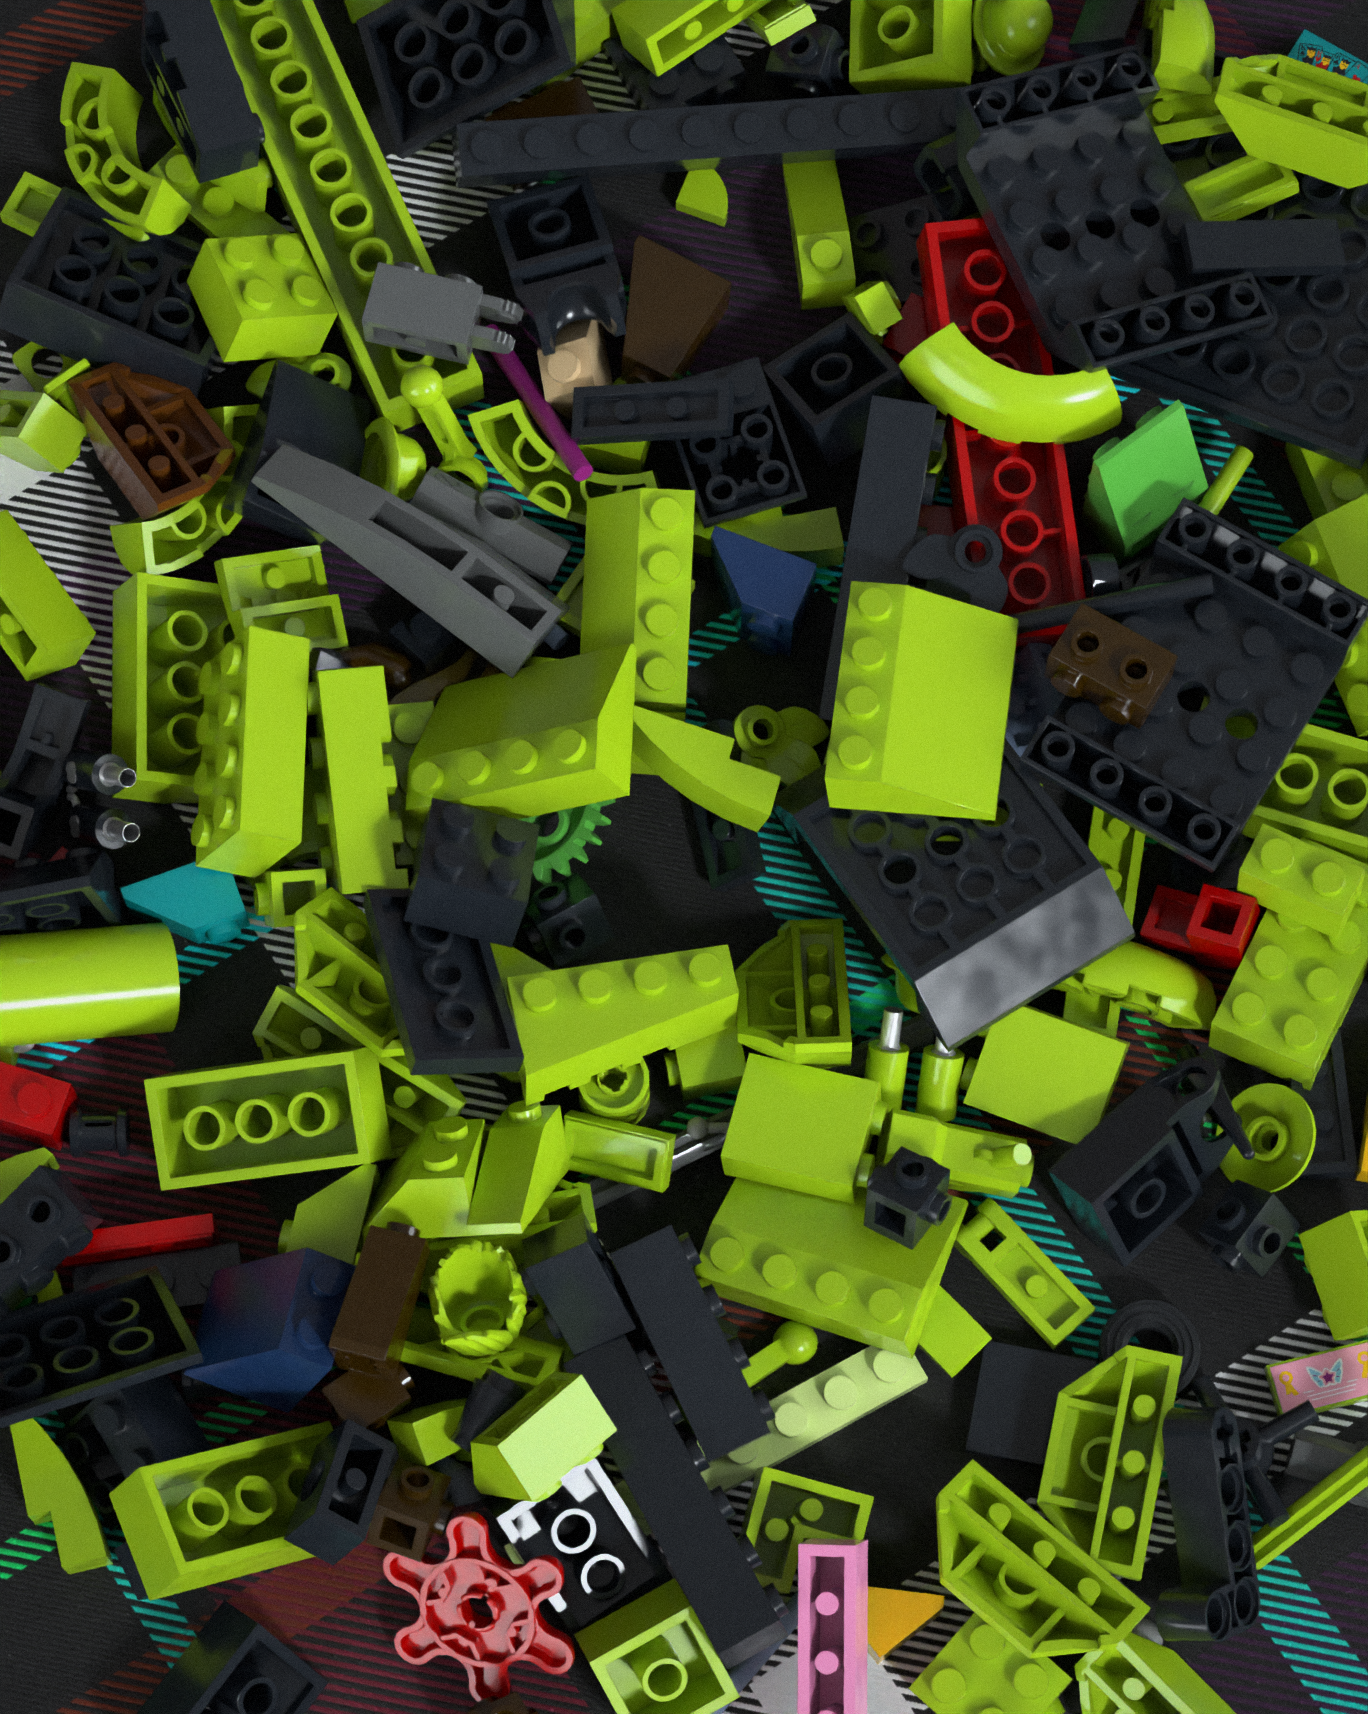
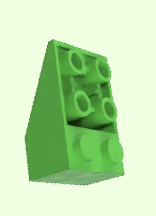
M1179 399L1164 410L1161 406L1154 407L1139 419L1135 425L1136 431L1122 441L1118 437L1110 439L1093 455L1095 461H1093L1092 470L1088 476L1089 483L1087 492L1084 495L1085 501L1080 520L1105 550L1114 555L1116 563L1120 567L1153 544L1156 537L1167 525L1183 497L1199 505L1208 491L1207 480L1186 411Z

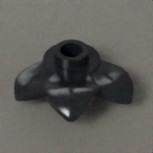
M978 524L968 525L959 529L952 537L938 534L929 535L911 548L904 558L902 570L911 576L927 580L925 591L997 613L1000 612L1006 602L1008 584L998 567L1003 554L1002 544L997 534L986 526ZM969 542H978L983 546L984 557L980 562L974 563L966 558L965 547Z

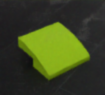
M320 544L224 558L214 562L223 603L235 638L251 625L309 638L310 652L316 647L334 650L349 646L339 594L329 595Z

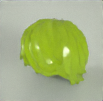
M478 1238L471 1240L470 1244L460 1243L455 1247L449 1248L450 1253L446 1255V1258L439 1260V1268L436 1269L435 1275L429 1277L430 1288L427 1289L434 1321L440 1330L441 1344L464 1355L479 1357L495 1355L498 1351H503L505 1347H508L514 1338L519 1337L523 1319L527 1314L525 1307L527 1295L519 1270L508 1249L503 1250L501 1246L494 1247L490 1242L481 1243Z

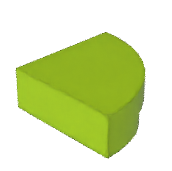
M714 169L689 171L676 200V210L725 227L728 216V195L718 173Z

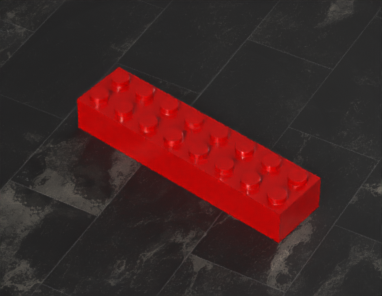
M983 218L925 223L916 245L929 337L954 322L967 340L992 360L1024 373L1054 375L1051 354L1046 351ZM940 412L941 420H946L944 431L947 443L946 462L956 532L968 525H983L993 530L1002 544L1003 554L998 567L1008 584L1006 602L999 613L1007 615L1086 598L1064 444L1054 445V442L1038 443L1024 441L1016 444L997 440L977 433L978 429L961 422L949 413L944 415ZM969 542L965 547V556L971 562H980L984 557V548L978 542ZM1068 624L1018 634L1016 651H1021L1028 643H1045L1054 647Z

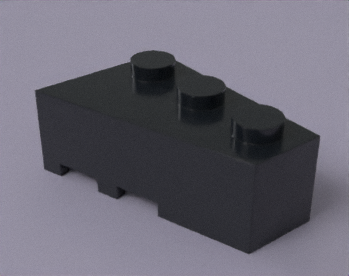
M143 0L141 63L198 183L201 184L257 167L260 144L265 142L264 128L256 112L252 113L243 83L234 66L211 1Z

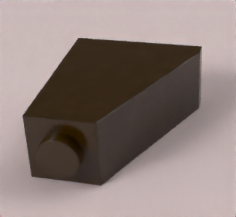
M639 235L634 242L626 318L627 334H625L620 379L624 380L627 384L669 382L683 379L728 310L732 282Z
M387 1222L386 1229L373 1225L370 1226L328 1346L340 1369L392 1382L395 1381L430 1255L427 1239L419 1237L421 1232L419 1229L398 1222Z

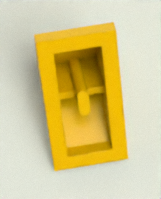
M868 1586V1653L877 1665L941 1615L945 1596Z

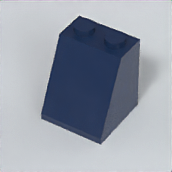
M306 1247L215 1271L211 1278L194 1336L202 1353L203 1362L186 1367L183 1375L289 1413L332 1369L334 1357L328 1346L356 1266Z

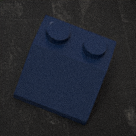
M715 526L711 535V575L740 638L747 640L749 647L764 655L776 656L777 653H781L791 657L814 602L817 564Z

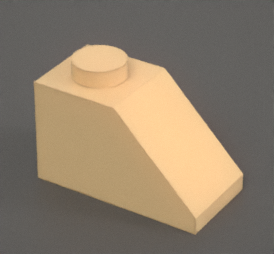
M581 319L566 324L559 330L556 336V353L544 356L539 347L537 350L545 400L567 420L572 419L574 387L613 385L603 325L596 320Z

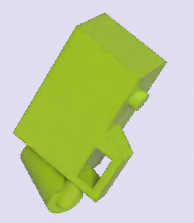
M886 280L883 282L867 281L841 296L848 312H851L880 345L884 343L883 335L888 332L887 328L903 319L898 311L901 309V303L895 291Z

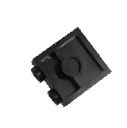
M723 34L659 77L654 75L623 47L620 36L603 44L606 58L639 110L727 104L734 100L741 90L745 88V69Z

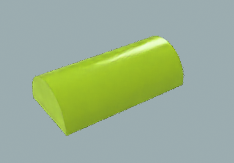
M165 923L0 935V1047L173 1032L175 1029L180 1006L179 970L174 942Z

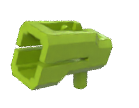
M892 1108L888 1113L883 1135L878 1137L874 1165L875 1169L881 1162L887 1164L898 1149L903 1146L921 1156L932 1158L938 1164L950 1169L948 1189L981 1192L1012 1199L1018 1193L1020 1186L1026 1188L1029 1186L1034 1167V1155H1032L1027 1145V1139L946 1123L932 1116Z

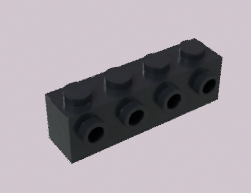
M39 1165L0 1204V1315L13 1312L27 1296H33L47 1287L54 1277L52 1271L67 1256H73L82 1251L91 1242L94 1235L92 1231L104 1220L62 1171Z
M669 1225L609 1254L707 1461L712 1463L770 1435L771 1432L766 1422L776 1418L762 1387L751 1391L741 1370L750 1367L751 1364L738 1336L735 1335L727 1340L717 1318L727 1313L713 1284L711 1283L702 1288L692 1267L702 1263L688 1232L677 1237L672 1225Z

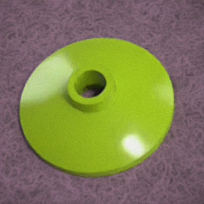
M1263 1083L1249 1087L1239 1093L1231 1103L1235 1112L1239 1113L1242 1119L1241 1126L1255 1151V1156L1251 1160L1243 1158L1233 1144L1220 1163V1168L1232 1183L1238 1179L1272 1193L1290 1185L1307 1167L1315 1147V1120L1309 1105L1296 1091L1275 1083ZM1219 1125L1217 1126L1216 1136L1223 1132ZM1276 1134H1278L1277 1144L1271 1150V1140Z

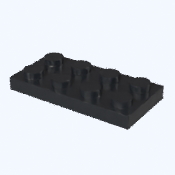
M367 889L363 908L410 1075L519 1072L524 1054L490 942L403 921L409 889Z

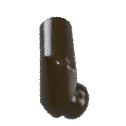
M375 641L335 650L343 656V662L353 667L382 665L384 667L386 688L390 690L405 688L412 681V674L409 671L412 663L407 654L383 642Z

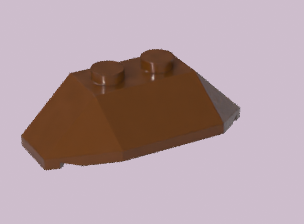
M117 362L67 381L68 390L98 459L143 521L207 493L236 457L233 445L188 387L154 375L131 372L129 366Z

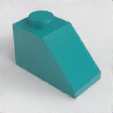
M196 862L120 888L130 914L150 923L163 922L167 925L170 932L197 944L210 941L214 945L222 944L237 938L241 934V929L251 926L233 874L196 867Z

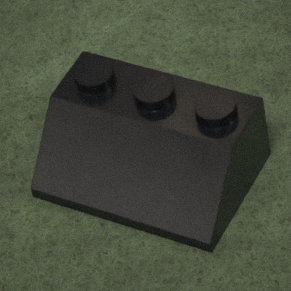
M224 1600L136 1714H305L329 1682L258 1622Z

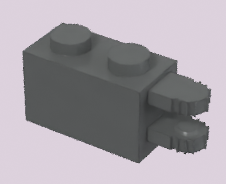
M378 262L363 313L362 326L364 338L367 342L469 365L473 348L496 352L497 354H509L513 351L516 341L511 334L480 326L481 319L485 318L498 322L517 324L522 319L524 309L519 304L509 300L483 294V286L477 285L472 279L463 275L447 274L445 277L425 273L420 267L407 262H395L393 265Z

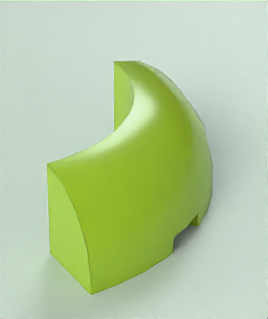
M1144 0L1141 27L1153 31L1151 70L1159 87L1212 96L1215 33L1213 21L1205 1Z
M72 62L62 95L60 122L66 129L67 149L64 150L74 177L92 200L116 219L144 232L159 236L173 233L183 224L192 206L163 178L144 172L137 151L136 130L144 98L115 69Z
M954 322L915 347L898 365L914 388L930 404L936 405L941 413L944 415L949 413L961 422L978 429L977 433L997 440L1020 444L1021 441L1054 442V445L1064 444L1099 435L1121 423L1123 413L1120 398L1107 369L1093 373L1082 370L1065 375L1051 376L1020 372L1008 368L980 352L960 332Z
M519 399L467 415L481 448L495 469L528 500L566 520L586 525L587 499L638 488L661 489L657 473L653 470L629 475H610L593 471L586 480L576 481L557 452L553 450L538 432L525 404Z
M260 404L205 409L233 445L236 452L235 459L207 493L144 521L141 517L122 524L110 526L116 553L120 562L131 574L134 575L136 572L159 575L183 568L203 557L205 551L213 546L222 536H228L243 516L223 508L222 505Z
M1127 941L1051 988L1074 994H1082L1085 987L1100 995L1116 997L1115 1004L1117 1006L1147 1016L1167 1027L1210 1030L1211 1023L1215 1017L1216 996L1211 981L1201 970L1168 954L1132 941Z

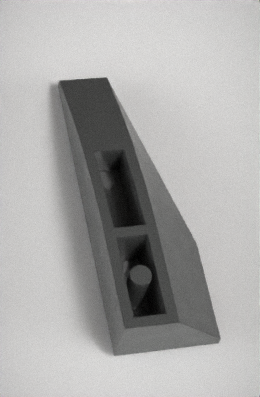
M283 444L254 475L251 481L511 678L517 674L570 609L569 605L485 542L424 513L386 490L348 471Z

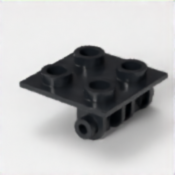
M940 191L847 218L856 277L855 288L867 281L883 282L886 280L895 291L901 304L906 303L911 292L924 298L916 242L925 223L945 221L932 202V198L940 194Z

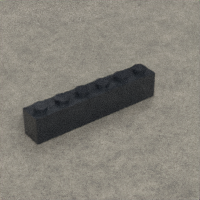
M872 395L819 719L833 720L851 581L901 584L915 588L919 586V581L909 580L910 575L904 572L901 567L910 549L920 540L927 537L928 527L918 526L921 504L932 506L937 474L928 473L927 468L930 451L941 453L946 420L936 419V405Z
M623 1334L593 1347L564 1363L563 1365L568 1373L582 1374L616 1427L617 1431L604 1442L727 1670L789 1636L780 1620L781 1617L789 1614V1611L774 1583L772 1582L762 1587L753 1569L763 1563L746 1533L738 1538L734 1536L727 1520L736 1516V1513L720 1485L711 1490L708 1488L701 1472L710 1468L694 1437L685 1442L682 1440L675 1425L682 1422L684 1418L669 1390L658 1395L649 1378L659 1372L644 1344L641 1343L633 1348L626 1335Z

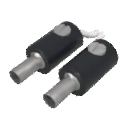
M81 748L71 751L66 756L62 767L63 777L69 785L66 788L68 792L67 799L73 805V808L70 809L66 817L68 834L77 842L107 849H117L126 842L136 841L140 834L139 827L131 823L130 818L124 811L93 803H80L77 795L73 794L78 789L113 795L124 787H131L135 784L136 773L134 770L127 768L125 761L115 754Z

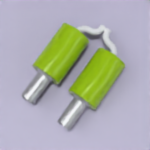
M891 1006L884 1008L880 1039L872 1040L868 1043L864 1079L880 1082L882 1102L889 1103V1112L892 1108L899 1110L902 1108L909 1047L899 1042L903 1010ZM937 1036L935 1045H928L923 1049L915 1113L932 1116L942 1122L952 1121L956 1117L965 1054L958 1048L948 1052Z

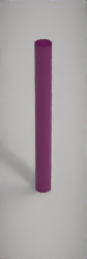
M495 324L486 326L494 330H500ZM513 350L509 354L490 352L576 481H583L590 477L593 467L578 445L573 441L570 433L552 406L545 400V396L515 351Z

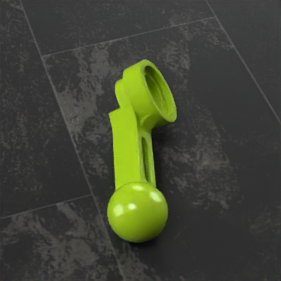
M417 365L410 368L401 380V393L410 405L417 408L442 453L443 460L437 469L481 493L486 491L488 488L486 468L481 461L474 457L477 449L466 437L443 394L444 385L442 377L434 368L427 365ZM454 471L464 473L465 475L470 477L473 482H468L461 479L459 476H457V474Z
M794 1320L783 1323L776 1330L773 1343L749 1358L751 1366L741 1370L749 1388L786 1363L799 1365L809 1361L814 1356L818 1345L814 1329L809 1325ZM676 1396L675 1403L684 1418L680 1425L695 1435Z

